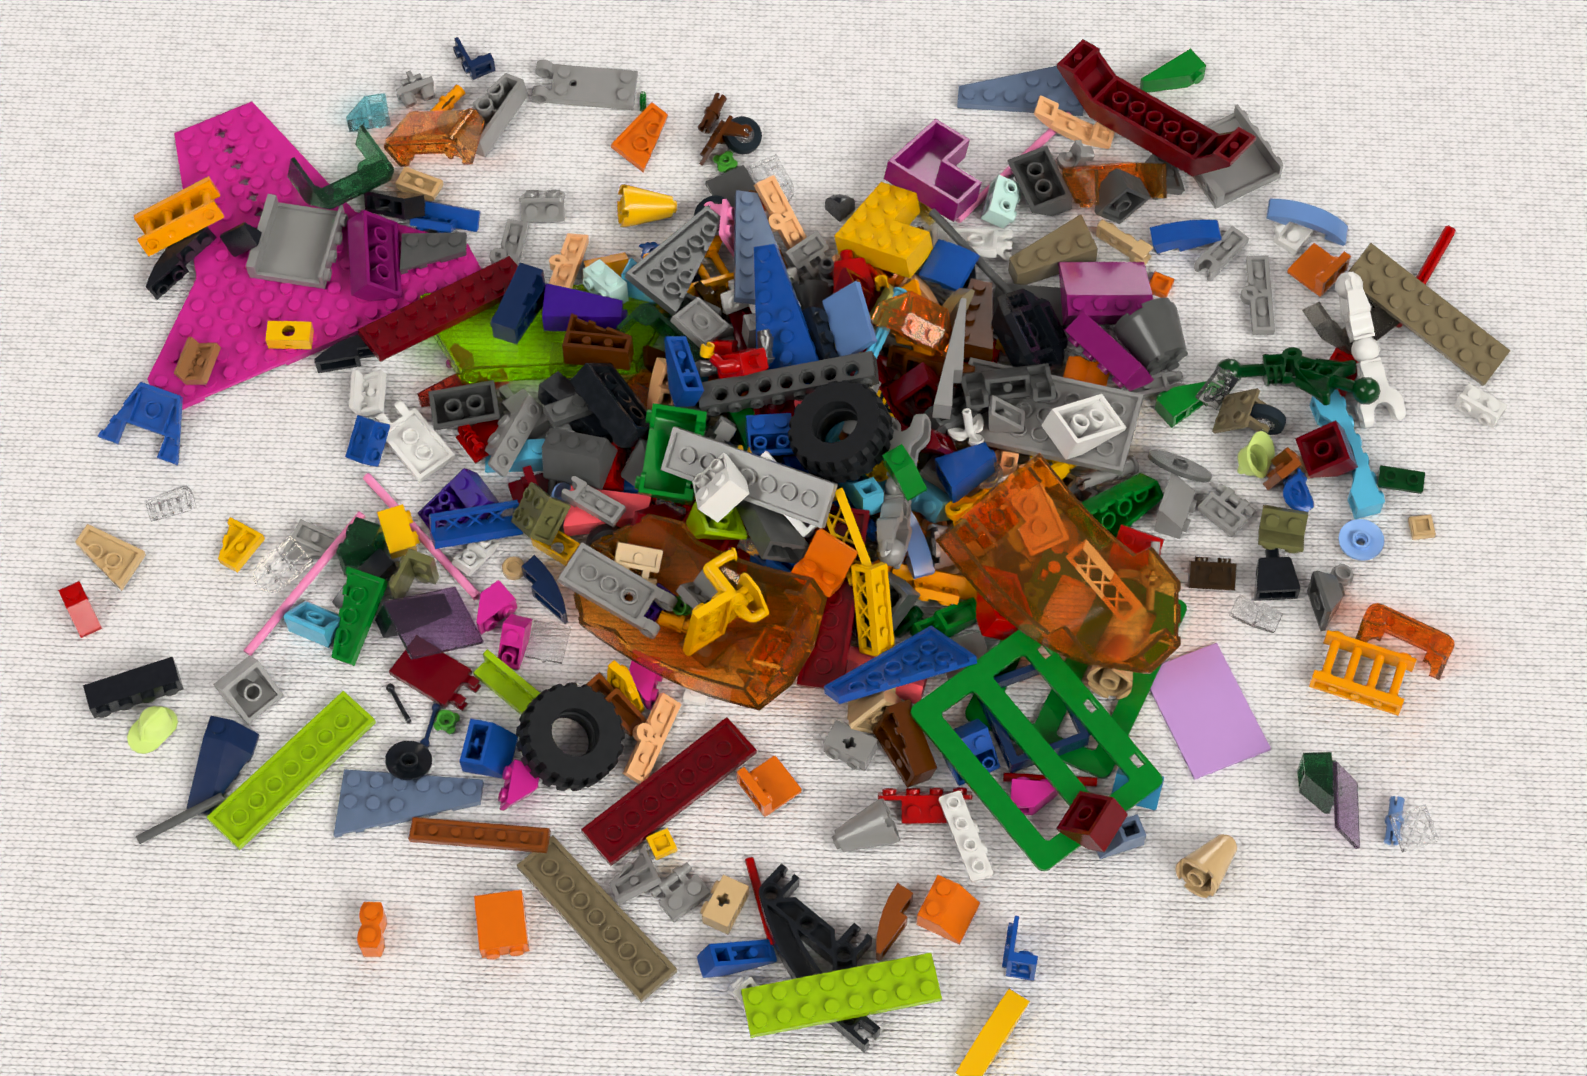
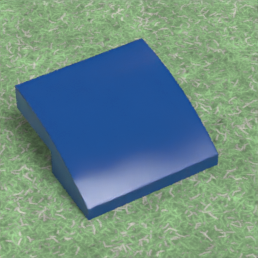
M938 239L922 267L919 277L922 280L937 283L943 289L956 291L959 288H963L980 256L964 247Z

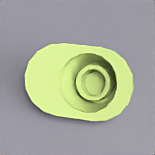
M1256 432L1249 444L1239 451L1237 456L1239 464L1237 472L1239 474L1256 476L1258 478H1264L1267 475L1272 464L1271 460L1275 456V448L1272 439L1266 432Z
M163 706L146 708L128 731L127 741L130 748L141 754L153 752L176 730L178 724L176 714L173 710Z

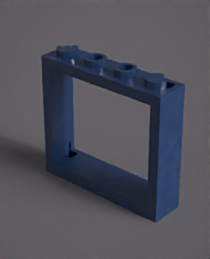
M1030 664L994 677V680L1003 688L1037 676L1039 673ZM977 697L1009 772L1014 773L1033 766L1034 763L1025 753L1017 756L1007 731ZM1067 706L1066 709L1078 734L1049 744L1058 756L1088 746L1089 737L1091 736Z

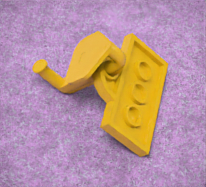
M734 547L707 562L703 567L704 575L717 590V593L711 598V601L706 604L700 603L692 610L683 646V651L687 657L725 634L727 624L736 617L748 622H758L769 615V610L760 588L747 573L744 572L740 575L737 584L738 590L736 591L719 570V567L731 560L737 561L738 556ZM747 605L750 607L751 610L755 612L751 613L750 610L747 608Z

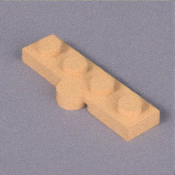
M772 175L756 183L754 187L769 214L767 220L772 232L778 231L787 250L807 238L775 176Z
M567 233L560 252L561 255L556 254L549 259L550 269L553 271L549 284L572 289L589 243L588 235Z
M665 693L658 695L646 723L638 724L633 729V737L637 743L622 774L638 784L649 777L682 705Z

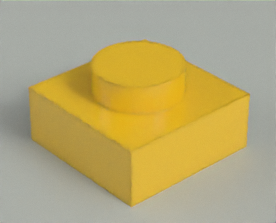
M668 828L646 837L655 860L677 852L676 844Z

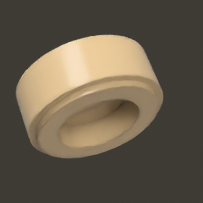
M519 557L507 558L502 564L504 576L509 580L520 579L523 576L521 567L524 565L523 560Z

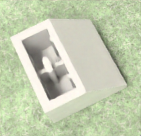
M725 453L714 459L692 481L698 509L717 523L749 495L746 479Z

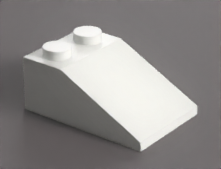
M1103 394L1053 408L1041 425L1066 460L1083 455L1125 431L1127 428Z

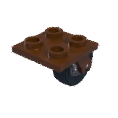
M729 115L726 121L721 120L701 151L700 155L703 158L699 164L704 165L717 144H726L730 150L737 154L745 155L752 153L761 143L762 132L759 125L753 119L745 116L733 118Z

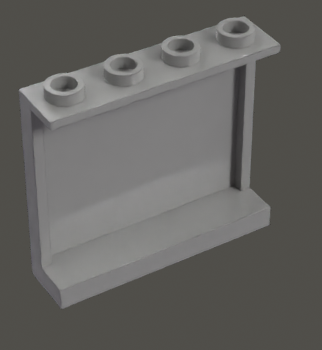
M1238 104L1235 105L1234 113L1207 125L1208 128L1219 134L1235 131L1237 127H1240L1256 136L1255 142L1230 167L1193 177L1215 209L1281 178L1282 160L1280 157H1276L1269 142L1262 138L1258 127L1251 123L1247 112L1242 110Z
M268 194L257 228L262 232L258 246L251 249L246 264L249 277L325 289L327 281L331 280L332 263H335L337 259V245H340L342 242V228L347 225L348 215L345 214L343 205H339L338 211L280 203L276 195Z

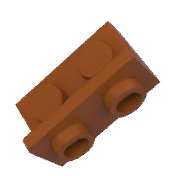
M1287 447L1275 456L1271 462L1276 468L1266 475L1269 479L1263 485L1267 490H1270L1302 465L1298 455Z

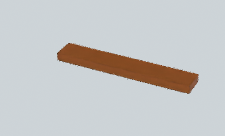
M413 817L408 839L410 842L547 853L551 830L541 827Z

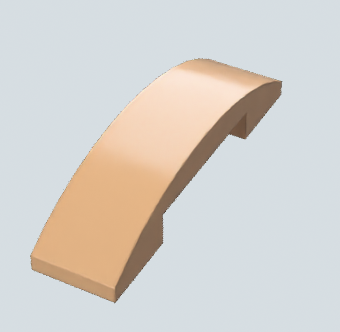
M1041 95L1039 96L1034 115L1047 127L1071 140H1081L1082 144L1105 149L1111 147L1114 131L1098 122L1092 125L1058 109L1059 103Z

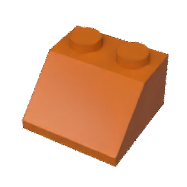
M937 875L917 914L916 925L960 945L980 902L960 884Z

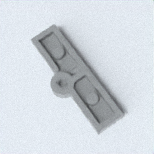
M507 219L501 248H494L490 252L491 264L510 256L519 265L529 229L528 222Z
M1268 255L1247 256L1248 286L1242 289L1240 298L1243 303L1250 305L1252 335H1274L1275 324Z

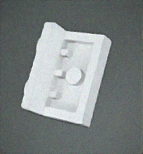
M353 370L350 381L349 408L357 415L365 417L384 412L386 373L380 370L363 375L358 370Z

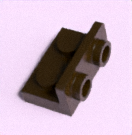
M1195 556V561H1189V588L1235 591L1237 563H1231V558H1218L1217 562H1208V557Z

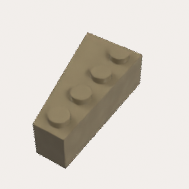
M1080 214L1009 257L1008 272L1013 283L1028 285L1059 275V262H1096L1098 248L1082 215Z

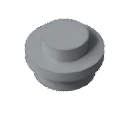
M1345 564L1335 566L1330 573L1335 575L1338 583H1342L1343 586L1349 585L1353 580V571Z

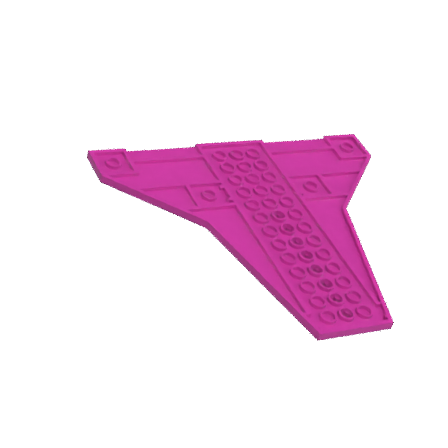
M249 102L174 133L183 189L209 176L220 192V197L214 199V201L224 214V218L208 226L217 238L194 258L197 278L147 380L154 387L182 396V410L205 401V398L281 365L292 364L325 350L342 340L357 335L359 328L481 270L467 243L466 256L442 263L440 261L428 264L426 268L420 269L417 267L408 270V273L402 274V297L366 301L351 295L347 224L346 227L342 228V242L340 245H337V259L335 263H332L331 280L327 281L325 289L250 278L246 264L251 250L234 257L221 240L220 235L244 222L257 229L261 217L259 215L256 216V214L263 211L268 194L276 195L280 203L338 211L339 205H343L344 212L348 215V220L358 212L351 208L253 102ZM221 132H225V137L223 138L217 135ZM228 148H233L230 154L224 151ZM235 164H241L240 169H236L233 166ZM243 180H249L248 185H244L243 183L240 184V182H242ZM250 196H257L256 201L248 200ZM398 224L400 259L402 233L429 232ZM268 321L312 322L314 329L312 349L268 348L265 340ZM282 332V334L291 336L294 332ZM188 337H193L198 343H217L221 347L207 384L186 385L174 374Z

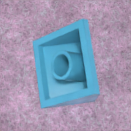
M304 601L286 612L284 620L290 632L329 648L335 638L336 629L339 628L340 617L336 613Z

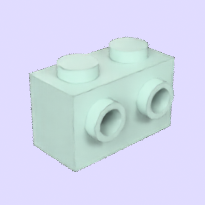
M998 175L989 185L981 219L1003 229L1009 223H1012L1017 215V211H1015L1016 205L1019 203L1022 195L1019 193L1020 187L1018 183Z
M599 259L583 269V284L590 293L623 300V304L629 301L627 282Z

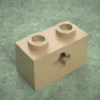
M723 874L720 881H715L711 890L713 895L709 901L704 902L700 914H702L703 924L729 935L749 896V886Z

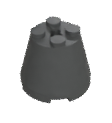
M1157 298L1142 303L1143 308L1136 310L1131 315L1126 313L1118 320L1114 327L1118 340L1144 366L1151 376L1165 369L1172 371L1178 368V362L1188 355L1178 310L1174 302H1171L1169 298Z

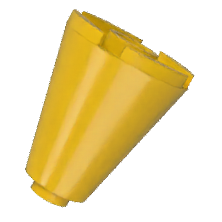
M621 184L619 187L618 195H622L620 201H617L618 222L621 224L620 227H630L671 218L673 213L677 211V202L670 195L626 184Z

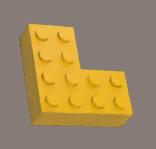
M880 182L834 235L838 255H840L841 251L850 249L853 251L854 258L863 257L866 263L874 267L911 278L933 250L930 232L910 226L911 222L920 213L917 193Z

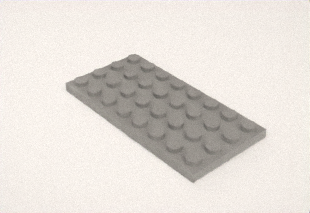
M971 357L968 363L975 366V372L1013 367ZM1051 375L1055 384L1056 399H1052L1050 402H1034L1031 396L1002 399L1025 411L1023 432H989V411L981 414L984 427L981 432L976 434L984 437L983 443L985 442L987 446L1123 475L1144 394ZM1103 394L1127 428L1125 431L1083 455L1066 460L1041 426L1053 408ZM964 424L957 427L965 430Z

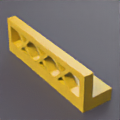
M843 487L839 488L835 492L833 502L838 500L840 509L836 516L829 513L826 522L830 534L841 539L844 543L847 542L855 546L860 561L854 560L853 563L871 566L872 563ZM841 513L843 514L844 519L839 518ZM830 518L834 519L833 524H831ZM838 521L846 524L848 527L844 537L836 534L834 531ZM849 534L851 535L852 540L847 539ZM849 570L846 576L850 586H853L852 576ZM865 575L860 576L862 581H865Z
M884 562L871 566L855 563L851 565L859 652L876 657L895 646L887 563ZM860 572L865 573V583L860 578ZM862 594L867 598V605L862 599ZM864 615H865V616L868 618V620H869V625H870L869 627H868V625L865 623ZM866 637L871 641L872 648L867 647Z

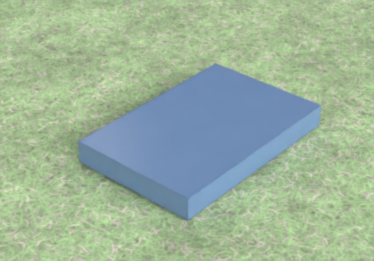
M854 281L822 301L839 357L859 353L877 342L860 282Z

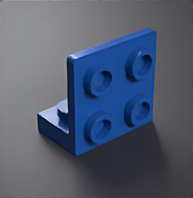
M1015 916L1014 923L1009 922L1002 967L1006 968L1005 976L1034 981L1038 956L1033 955L1029 951L1014 952L1019 916Z

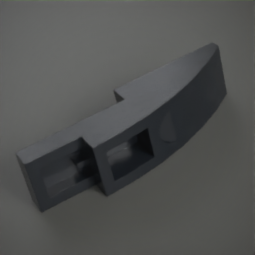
M208 226L168 246L160 256L146 284V288L157 300L189 272L185 266L217 238Z

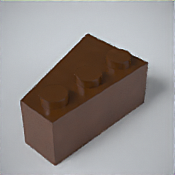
M571 313L562 344L564 364L584 366L585 363H612L616 369L630 370L634 356L631 335L610 327L606 329L596 325V322L591 320L586 322L578 319L577 315Z
M910 699L888 706L872 731L907 788L930 780L937 769L923 730L911 716L913 705Z

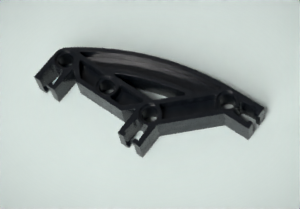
M781 863L760 886L759 902L775 950L790 977L796 979L822 974V971L808 953L803 942L832 965V971L857 967V961L872 946V937L867 933L864 940L857 947H853L849 942L853 937H857L861 930L857 924L853 923L841 938L836 941L835 929L799 899L790 897L799 887V877L794 874L792 880L783 888L777 884L781 877L785 878L788 868ZM771 892L776 894L777 897L768 899L765 895ZM804 922H809L813 925V927L810 929H804L802 928L801 924H803ZM840 952H846L850 957L841 959L837 955ZM867 1016L853 1018L855 1023L852 1025L845 1024L843 1020L829 1023L862 1052H865L870 1047L867 1038L863 1039L857 1033L860 1027L871 1033L872 1038L875 1040L880 1035V1027Z

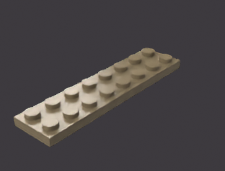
M1372 243L1366 247L1348 271L1354 272L1361 277L1363 290L1370 300L1482 386L1487 383L1511 351Z
M553 835L549 839L547 853L532 852L517 864V869L641 1003L677 973V968Z

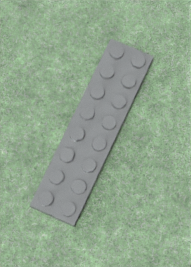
M673 427L662 463V471L693 481L696 475L702 473L714 459L725 453L747 481L749 495L743 500L813 526L825 528L838 484L683 428Z

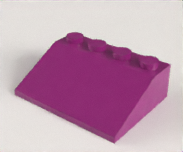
M1144 262L1058 263L1063 325H1070L1083 311L1098 325H1116L1118 320L1126 313L1131 315L1136 310L1143 308L1142 303L1153 300Z

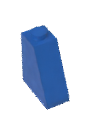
M984 442L935 458L936 475L951 501L955 503L995 473L994 463L997 462L994 450H990Z

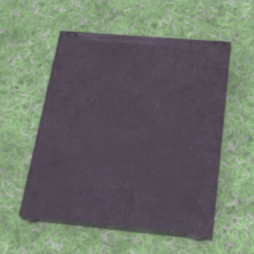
M1335 761L1333 762L1335 829L1355 849H1359L1358 783Z

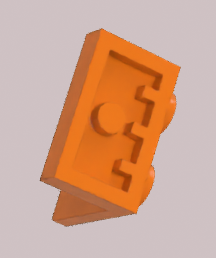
M1313 243L1288 268L1287 273L1321 297L1336 282L1339 275L1347 271L1351 256L1344 251L1339 257H1333Z
M820 528L817 530L804 558L794 565L791 573L822 594L831 597L841 587L858 552Z
M776 756L771 757L750 772L745 767L736 772L737 783L764 818L802 792L801 787Z

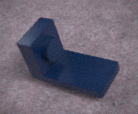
M459 37L454 38V53L457 58L462 59L463 62L461 64L466 74L469 73L473 80L496 71L491 53L480 55L476 59L471 60Z

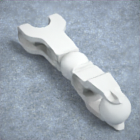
M1344 272L1337 278L1335 290L1339 295L1341 318L1344 321L1350 343L1353 342L1351 354L1359 362L1356 363L1358 379L1371 377L1378 382L1381 390L1379 398L1370 405L1360 404L1356 401L1355 411L1358 422L1362 428H1370L1375 421L1374 409L1376 405L1386 407L1393 420H1403L1406 415L1403 397L1396 389L1389 386L1381 357H1378L1379 345L1372 338L1375 336L1370 313L1371 307L1363 290V281L1354 272Z

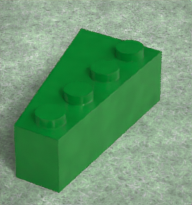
M1139 473L1068 510L1082 542L1087 539L1096 550L1100 551L1117 537L1121 524L1128 527L1131 526L1162 500L1163 493L1157 480Z

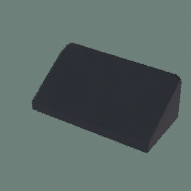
M244 222L222 233L220 238L230 253L236 257L257 247L262 232Z

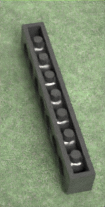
M872 351L765 370L745 376L702 382L704 392L699 399V406L702 411L707 412V416L715 417L720 415V413H737L746 408L759 409L768 404L780 405L790 400L802 401L803 397L815 391V388L820 385L825 386L828 382L832 381L842 382V380H850L853 383H863L867 388H871L873 385L879 384L877 359ZM853 371H858L856 375L850 376ZM831 375H836L834 379L828 380ZM814 379L811 384H806L808 380ZM792 383L789 388H784L786 384ZM766 387H771L769 391L763 392ZM749 391L747 395L741 396L743 392ZM723 395H727L724 400H720Z

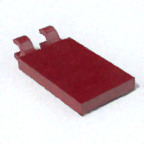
M415 636L389 670L391 676L444 708L450 703L463 711L468 703L465 702L466 698L463 695L458 694L461 687L465 686L474 693H477L481 688V685L478 684L480 680L471 676L472 670L417 636Z

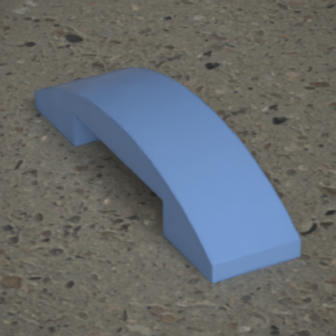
M1286 199L1269 200L1266 219L1283 225L1293 222L1324 233L1325 240L1342 246L1346 244L1348 226L1335 215L1316 206Z
M911 511L910 526L912 534L905 562L913 579L934 574L935 568L925 536Z

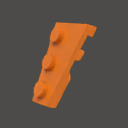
M651 102L611 144V148L644 173L667 121L668 114Z

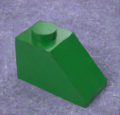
M902 444L882 455L884 467L907 502L927 491V487L914 461Z

